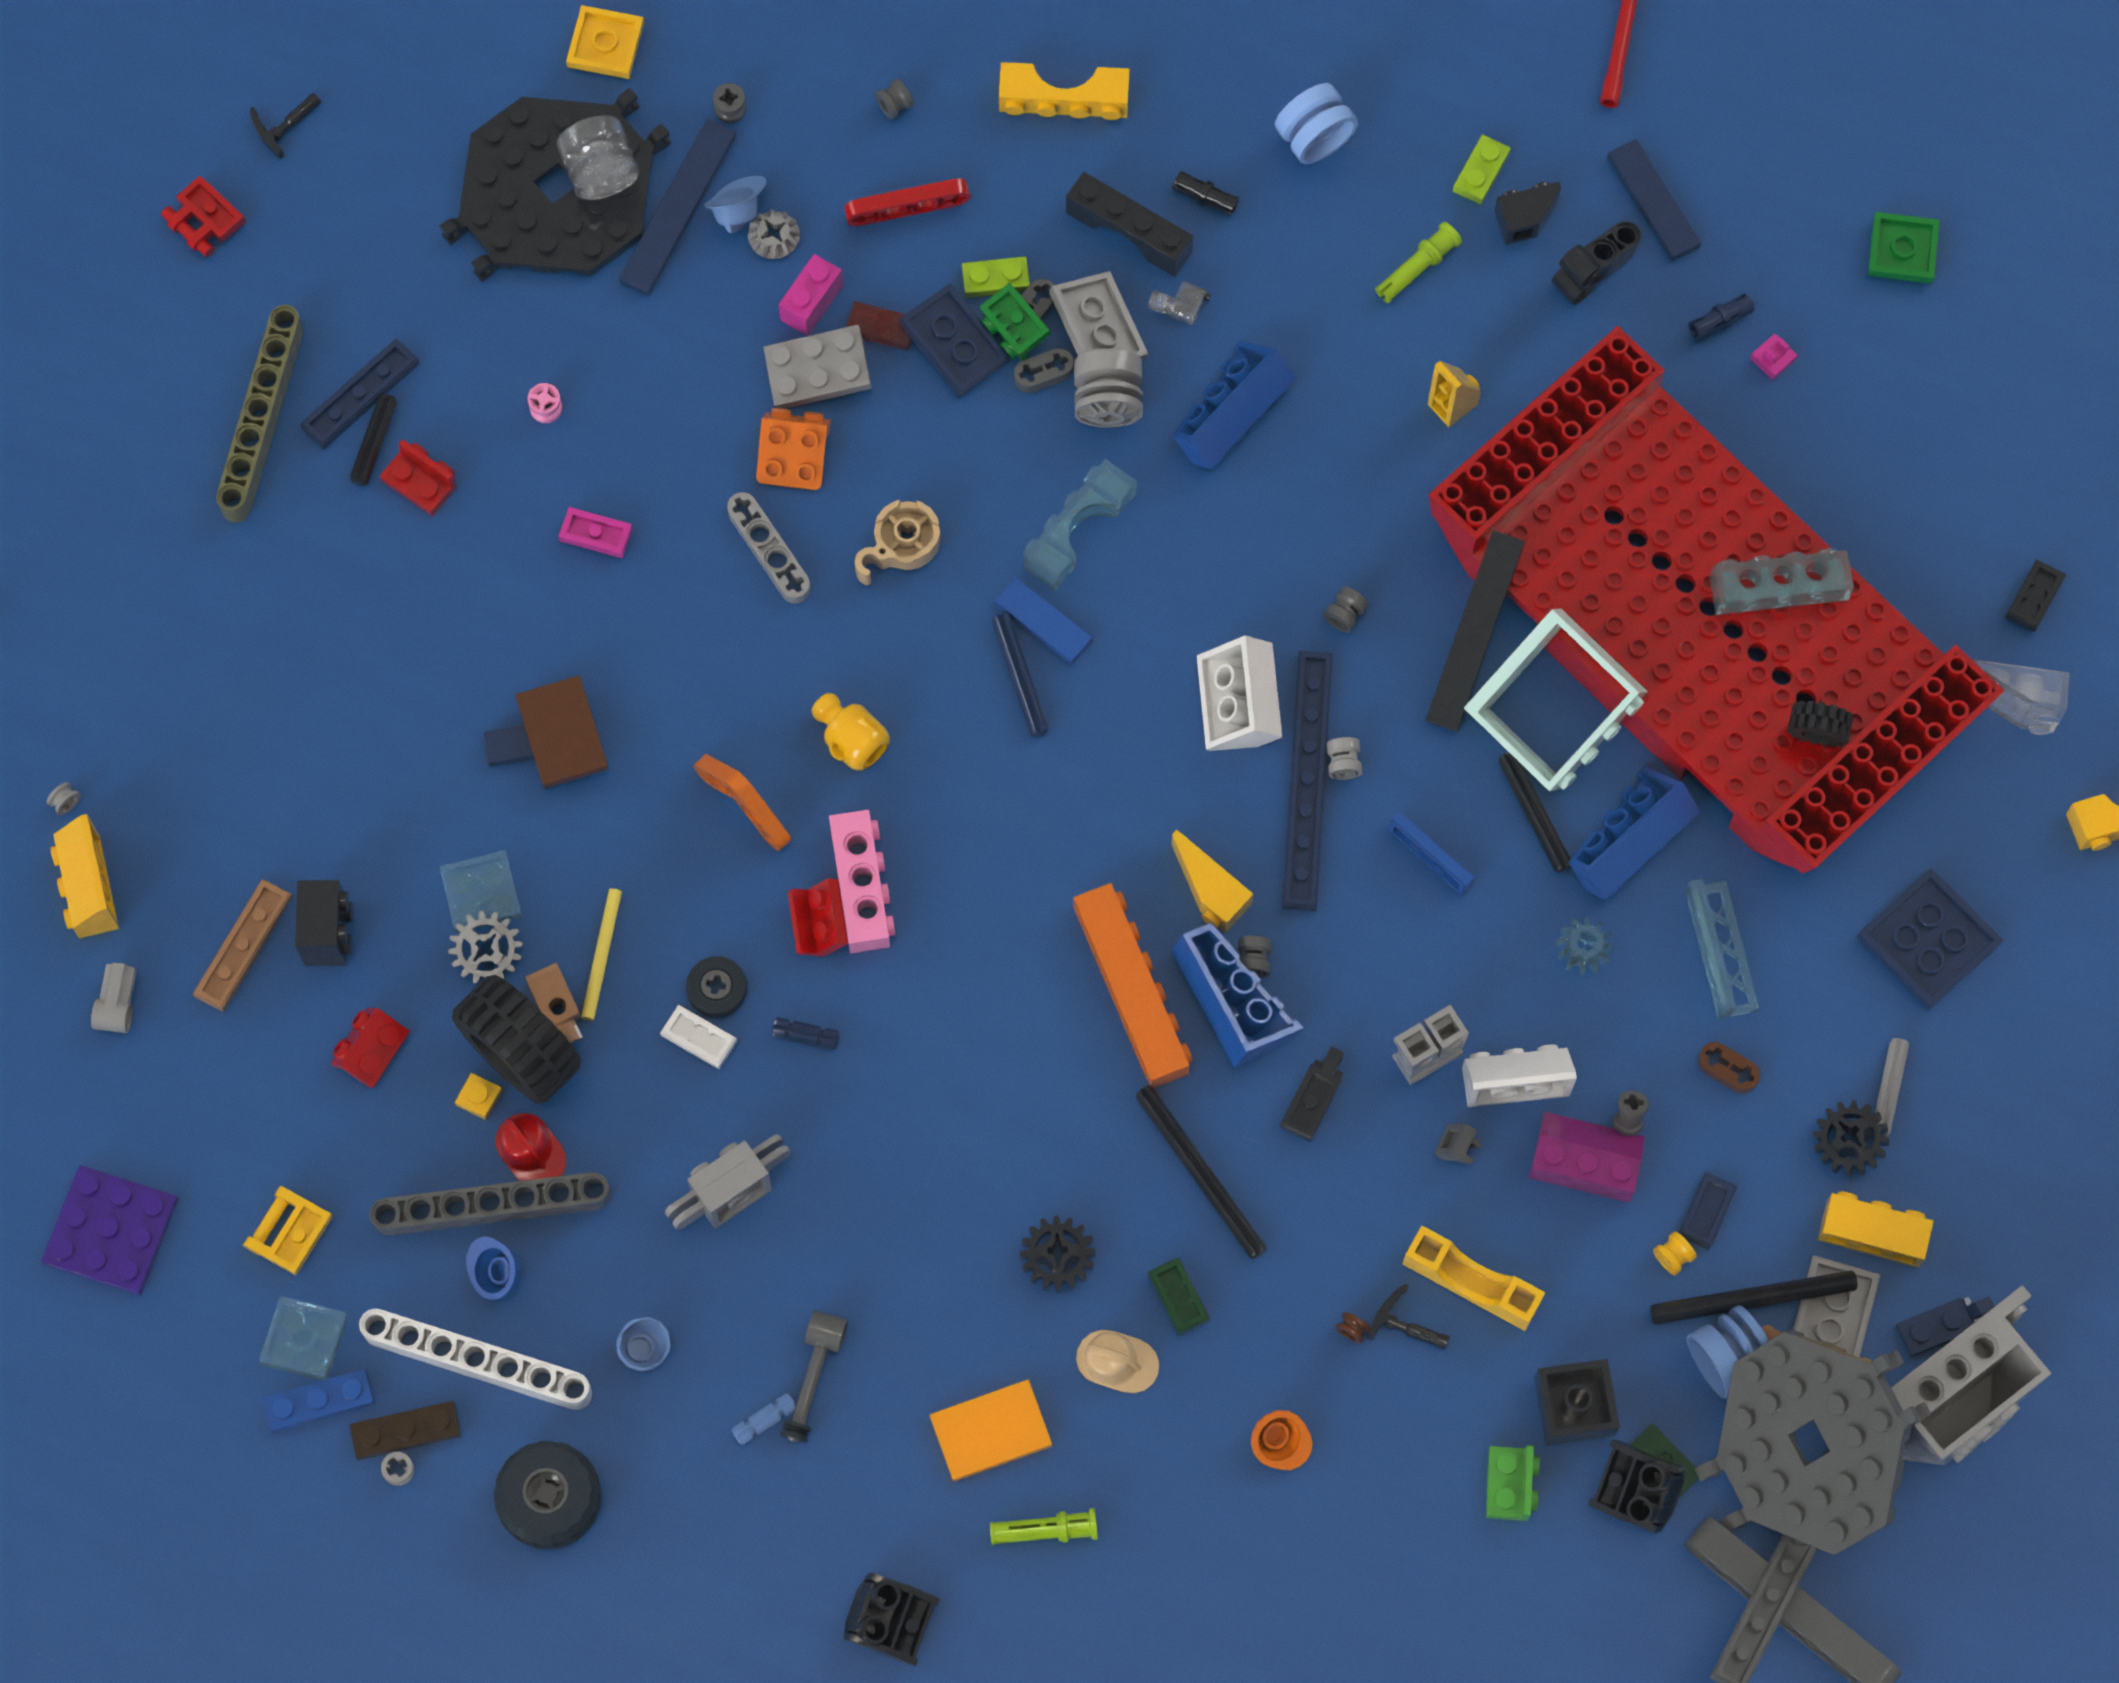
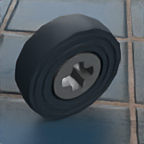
M711 956L700 960L691 969L686 979V993L690 1004L699 1013L708 1017L722 1018L733 1014L743 1004L747 995V980L743 970L733 960L723 956ZM716 979H721L722 985L726 987L725 990L719 989L717 994H712L711 987L707 985L714 984Z

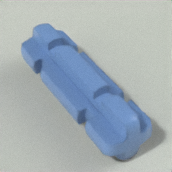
M788 1393L776 1399L774 1405L770 1403L748 1417V1422L744 1423L742 1421L732 1428L734 1437L741 1445L746 1444L753 1439L752 1435L755 1433L757 1435L761 1434L781 1421L783 1415L787 1417L795 1411L796 1403Z

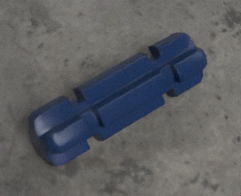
M777 1017L772 1027V1035L774 1037L782 1039L790 1037L791 1041L817 1046L819 1043L822 1044L823 1048L836 1049L839 1041V1031L830 1028L821 1030V1026L798 1021L790 1023L789 1019Z

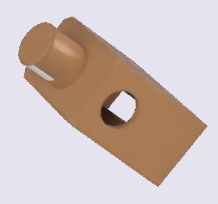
M557 962L526 976L527 987L541 1012L554 1023L571 1044L581 1040L583 1037L576 1024V1021L581 1019L580 1012ZM556 1005H563L565 1011L560 1015H555L552 1008Z

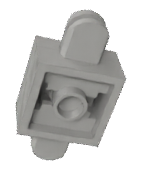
M779 1134L773 1135L753 1150L746 1141L739 1145L734 1142L725 1147L719 1153L720 1157L712 1163L704 1162L694 1168L690 1173L691 1177L687 1179L690 1192L669 1205L664 1212L669 1219L675 1218L672 1223L675 1229L681 1230L704 1214L716 1229L771 1192L772 1187L768 1171L787 1159L791 1154V1150L787 1145L781 1146L784 1141Z

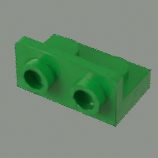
M1008 283L979 307L984 315L981 322L992 335L997 332L1004 341L1000 345L1011 359H1014L1016 356L1020 361L1028 359L1026 354L1051 335L1050 330L1011 283Z

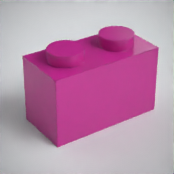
M814 254L778 304L780 321L808 336L842 289V270Z

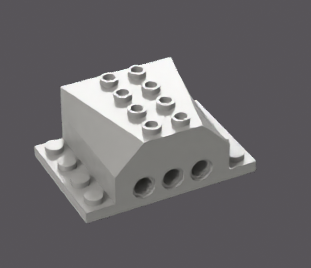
M2023 1285L1891 1388L1903 1411L1911 1406L1916 1407L1925 1402L1932 1414L1911 1427L1909 1441H1906L1904 1445L1902 1460L1946 1465L1954 1459L1958 1464L1972 1453L1981 1441L1986 1442L1995 1435L2021 1409L2018 1404L2052 1374L2013 1328L2014 1323L2028 1310L2025 1307V1303L2032 1297Z

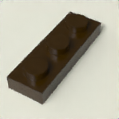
M454 1401L350 1424L355 1456L358 1461L461 1437Z

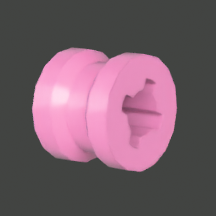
M540 383L530 389L528 404L532 417L541 423L556 421L562 413V402L558 389L548 383Z

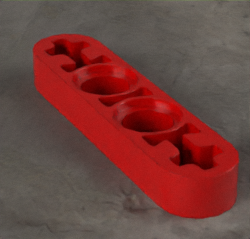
M957 178L858 198L848 202L844 206L848 225L863 226L959 206L969 201L971 196L967 181Z

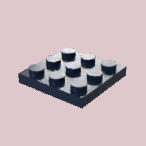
M1931 868L1857 936L1929 1010L2003 942V939Z

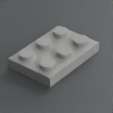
M1110 271L1051 287L1049 294L1078 356L1092 350L1120 349L1137 354L1142 361L1146 359L1148 352Z
M859 324L763 347L775 408L787 409L872 389Z

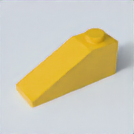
M1439 361L1434 367L1427 404L1450 427L1479 404L1481 388L1472 375H1466L1460 368Z
M1176 829L1172 834L1171 845L1197 906L1202 913L1201 917L1207 924L1212 923L1216 929L1219 927L1226 933L1252 905L1254 894Z

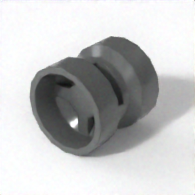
M1343 586L1336 594L1335 603L1328 605L1323 612V616L1334 628L1344 633H1350L1356 625L1355 619L1358 615L1364 614L1369 604L1360 593L1352 588Z
M1244 936L1239 938L1238 951L1241 953L1239 960L1250 972L1253 970L1259 978L1268 977L1271 964L1268 962V955L1272 951V941L1261 936Z

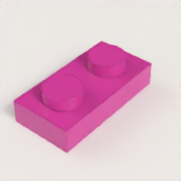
M569 507L558 537L561 542L623 559L633 527L632 524Z

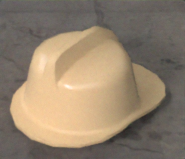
M1099 1330L1090 1333L1082 1340L1077 1349L1076 1361L1079 1371L1083 1376L1095 1384L1133 1394L1145 1391L1154 1383L1159 1373L1158 1357L1152 1347L1140 1339L1119 1332Z

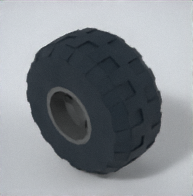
M539 1441L520 1448V1450L505 1461L496 1478L494 1502L501 1523L515 1539L536 1549H559L578 1541L592 1527L600 1510L601 1486L593 1465L579 1450L562 1442Z

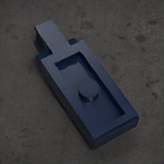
M1969 1296L1963 1299L1958 1298L1899 1322L1895 1327L1909 1357H1913L1952 1341L1995 1306L1990 1296L1974 1303L1971 1302Z

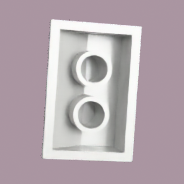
M1245 635L1197 655L1206 750L1254 748L1282 738L1273 644L1271 642Z
M1544 1045L1537 1048V1051L1524 1052V1049L1514 1048L1504 1051V1055L1490 1056L1489 1052H1478L1471 1054L1469 1058L1465 1059L1462 1066L1468 1107L1569 1097L1577 1079L1568 1048L1558 1049L1557 1045Z

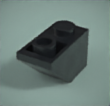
M1542 182L1536 184L1531 189L1523 191L1509 190L1497 197L1495 214L1505 245L1537 238L1558 203L1561 191L1560 182L1552 184Z

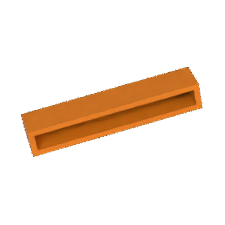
M1112 883L1073 897L1075 913L1148 1084L1156 1088L1189 1075V1063L1193 1062L1191 1052L1186 1043L1180 1044L1176 1035V1032L1180 1031L1178 1022L1173 1012L1167 1014L1163 1004L1164 1001H1167L1164 989L1160 982L1154 983L1150 971H1153L1154 968L1147 951L1143 953L1140 951L1137 941L1141 940L1140 934L1134 921L1128 923L1124 911L1128 910L1122 892H1115Z

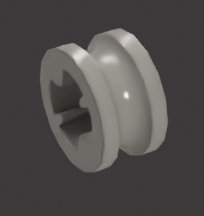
M64 782L57 786L47 798V804L50 807L55 806V812L58 815H64L71 811L81 798V794L77 790L72 791L73 786L69 782Z
M392 1452L383 1459L381 1472L387 1482L394 1486H402L412 1479L414 1465L405 1453ZM397 1461L399 1464L406 1462L407 1467H403L405 1471L403 1476L399 1477L396 1473L391 1476L389 1475L388 1470H393L390 1466L392 1462Z

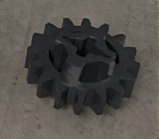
M1852 1100L1850 1108L1845 1109L1843 1103L1838 1102L1839 1111L1834 1113L1831 1109L1827 1108L1825 1111L1828 1119L1817 1120V1125L1822 1131L1813 1132L1814 1140L1820 1142L1814 1146L1816 1153H1824L1821 1157L1823 1165L1833 1162L1832 1171L1834 1173H1837L1842 1167L1845 1168L1847 1177H1851L1853 1169H1858L1861 1175H1865L1864 1166L1869 1165L1876 1169L1877 1163L1875 1158L1885 1159L1886 1152L1881 1146L1890 1145L1889 1137L1883 1136V1134L1888 1132L1887 1124H1879L1882 1120L1879 1112L1870 1115L1871 1107L1869 1104H1866L1861 1110L1858 1109L1856 1101ZM1856 1118V1119H1858V1120H1857V1121H1851V1120H1846V1119ZM1833 1128L1836 1138L1831 1141L1832 1144L1829 1146V1134ZM1843 1130L1847 1135L1857 1136L1859 1146L1851 1140L1846 1141ZM1874 1131L1875 1139L1870 1149L1867 1139L1872 1136L1871 1133ZM1846 1156L1857 1157L1856 1159H1845Z
M1058 1215L1054 1216L1053 1224H1048L1044 1218L1040 1219L1041 1229L1038 1230L1031 1226L1029 1233L1032 1239H1022V1245L1028 1250L1020 1252V1259L1029 1261L1023 1265V1272L1033 1271L1031 1283L1034 1284L1042 1280L1044 1291H1047L1050 1284L1055 1285L1057 1293H1061L1063 1284H1067L1073 1290L1075 1289L1074 1280L1076 1278L1082 1282L1086 1281V1274L1083 1270H1093L1094 1263L1087 1260V1258L1095 1257V1249L1087 1248L1093 1242L1092 1236H1082L1085 1226L1082 1224L1076 1229L1073 1228L1072 1218L1070 1217L1066 1220L1065 1224L1060 1223ZM1051 1234V1238L1044 1245L1037 1246L1042 1238ZM1063 1234L1072 1237L1077 1244H1071L1063 1237ZM1056 1241L1059 1242V1248L1062 1253L1060 1267H1057L1053 1255ZM1078 1263L1074 1270L1065 1274L1064 1271L1070 1264ZM1038 1265H1045L1052 1271V1275L1044 1272Z

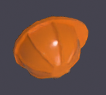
M1273 1410L1259 1421H1256L1257 1424L1252 1431L1250 1440L1253 1454L1262 1464L1280 1470H1293L1308 1460L1312 1452L1313 1441L1308 1428L1297 1414L1288 1410Z

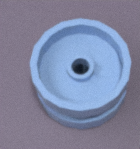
M1329 83L1318 84L1296 96L1278 114L1275 121V128L1285 141L1292 142V152L1300 163L1305 165L1320 161L1334 153L1349 140L1358 127L1357 117L1348 106L1341 105L1342 97L1334 86Z

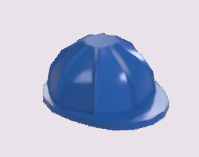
M484 1236L477 1238L467 1251V1272L475 1291L482 1298L488 1300L502 1299L511 1290L516 1289L522 1270L518 1261V1255L506 1244L495 1238Z

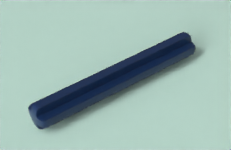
M1008 613L998 614L993 617V626L1030 734L1033 737L1044 735L1048 732V725L1011 617Z

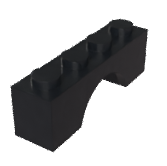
M1084 171L1066 195V213L1092 229L1095 227H1106L1122 234L1143 252L1148 262L1174 277L1192 253V234Z

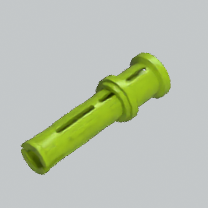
M1442 222L1436 233L1428 240L1423 239L1419 243L1418 251L1380 285L1375 287L1378 296L1382 298L1385 295L1383 301L1389 304L1395 296L1430 265H1439L1442 262V257L1454 246L1459 247L1462 244V239L1458 232L1449 223Z
M1090 1508L1088 1512L1072 1514L1060 1511V1513H1056V1517L990 1522L991 1544L1058 1538L1059 1542L1062 1541L1063 1543H1068L1069 1539L1084 1537L1098 1540L1095 1508Z

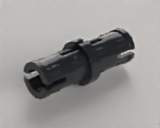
M1182 170L1178 173L1174 181L1175 184L1172 187L1173 190L1198 200L1197 204L1203 207L1206 204L1230 217L1233 215L1239 202V197L1215 187V183L1209 180L1206 183Z

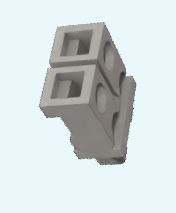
M1449 1005L1425 1019L1423 1025L1420 1022L1394 1037L1393 1041L1398 1048V1052L1394 1053L1392 1058L1409 1084L1412 1085L1463 1055L1461 1048L1464 1047L1469 1032L1452 1006Z

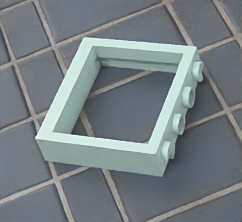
M1552 609L1468 702L1464 709L1549 791L1559 790L1560 788L1565 790L1577 778L1574 772L1581 764L1588 765L1599 754L1600 751L1597 747L1604 739L1610 741L1621 730L1622 726L1619 723L1627 714L1631 717L1643 706L1644 701L1642 697L1648 691L1562 609ZM1563 628L1629 694L1561 769L1555 773L1489 708L1558 631Z

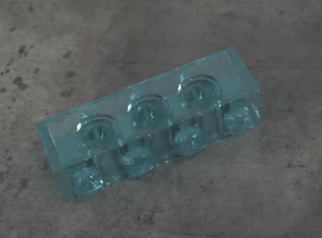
M1834 548L1818 551L1817 554L1804 555L1802 552H1792L1786 554L1783 558L1770 559L1769 556H1758L1750 561L1738 563L1733 559L1724 560L1713 566L1709 577L1716 615L1849 600L1854 589L1847 550L1837 551ZM1806 572H1817L1822 579L1812 580ZM1782 575L1789 583L1780 584L1774 580L1773 576ZM1749 579L1754 582L1755 587L1747 588L1741 584L1740 580Z

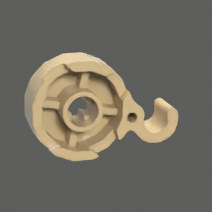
M897 500L885 506L876 518L874 529L876 546L860 550L855 557V572L858 580L864 585L871 584L870 570L865 568L867 564H875L880 569L893 567L912 570L921 568L929 563L937 554L941 541L939 521L933 510L917 500L916 503L910 501L900 502V500ZM904 531L907 534L914 533L912 538L904 539L901 536V532Z

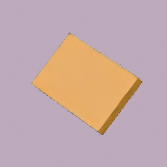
M1029 1379L929 1414L953 1482L1052 1447L1050 1436Z

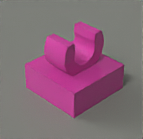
M1773 334L1751 354L1750 359L1774 381L1797 360L1798 355L1781 337Z

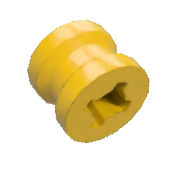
M1675 1231L1668 1236V1241L1664 1245L1658 1244L1653 1249V1253L1659 1263L1674 1276L1681 1272L1682 1265L1686 1262L1691 1263L1697 1258L1696 1252L1690 1243Z

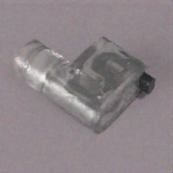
M1183 280L1175 297L1154 290L1148 301L1147 308L1193 326L1205 300L1210 301L1211 294L1206 293V289Z

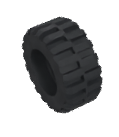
M491 975L485 977L453 1009L452 1021L464 1038L505 1080L535 1103L540 1104L549 1101L580 1069V1056L575 1051L573 1045L566 1039L565 1035L523 993L519 992L512 984L506 982L500 976Z

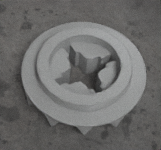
M771 209L767 213H759L757 218L750 222L748 240L750 246L758 255L768 259H780L795 250L800 240V230L795 218L790 217L786 211L775 212ZM767 226L772 227L774 230L781 229L779 231L781 242L774 236L767 238Z

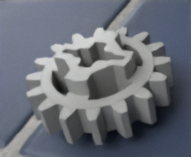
M484 911L479 912L478 920H475L471 915H467L468 925L464 926L457 923L456 928L460 931L459 936L453 935L449 938L456 943V947L449 949L448 953L457 954L458 957L452 963L453 967L461 965L464 967L460 975L463 978L470 973L474 974L473 983L475 984L480 981L481 977L491 975L500 976L505 980L503 971L507 969L508 971L515 972L516 969L511 964L512 960L522 959L521 955L515 953V948L523 946V942L514 941V936L520 931L507 928L511 921L509 918H506L501 923L498 922L499 915L497 912H494L490 919L486 918ZM480 925L495 926L488 934H478L473 930V928ZM496 935L491 945L494 953L492 955L484 954L475 961L481 949L477 945L480 940L487 942ZM504 935L509 945L507 956L501 952L500 940ZM464 939L471 944V956L468 960L465 959L463 953ZM492 961L499 966L490 971L477 969L483 962Z

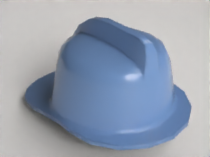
M749 176L735 180L724 186L711 200L707 201L704 204L705 208L712 210L717 223L725 226L728 233H735L744 228L747 222L757 216V195L765 188L767 184L766 178L762 176Z

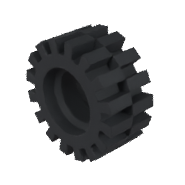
M1799 701V703L1795 702L1792 706L1787 731L1788 734H1792V737L1799 738L1803 742L1810 741V744L1816 745V743H1819L1821 746L1831 745L1832 747H1838V745L1845 746L1849 742L1853 715L1844 708H1836L1837 706L1833 704L1829 706L1825 705L1824 702H1819L1818 704L1814 701H1808V703Z

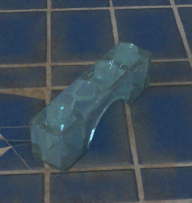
M1107 459L1099 467L1094 465L1088 471L1084 478L1085 484L1079 491L1074 489L1068 495L1064 502L1065 508L1059 515L1053 514L1047 520L1043 528L1045 532L1038 540L1033 538L1023 551L1024 569L1055 591L1076 567V554L1069 542L1073 529L1081 521L1092 516L1105 515L1117 518L1136 495L1137 481Z

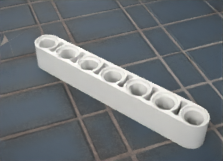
M381 1309L368 1310L360 1318L359 1327L367 1342L375 1347L572 1410L583 1409L592 1400L591 1386L586 1377L578 1372ZM383 1321L386 1323L382 1333L371 1335L368 1332L373 1322ZM410 1331L419 1333L418 1340L413 1345L408 1346L401 1343L405 1333ZM449 1342L452 1344L448 1354L444 1356L434 1354L435 1347L439 1343ZM481 1352L485 1354L484 1361L479 1366L472 1367L467 1364V1360L472 1353ZM506 1363L518 1365L517 1372L511 1377L500 1375V1370ZM538 1374H549L551 1381L546 1387L537 1388L533 1385V1380ZM573 1384H581L584 1386V1392L580 1397L574 1399L566 1396L568 1387Z

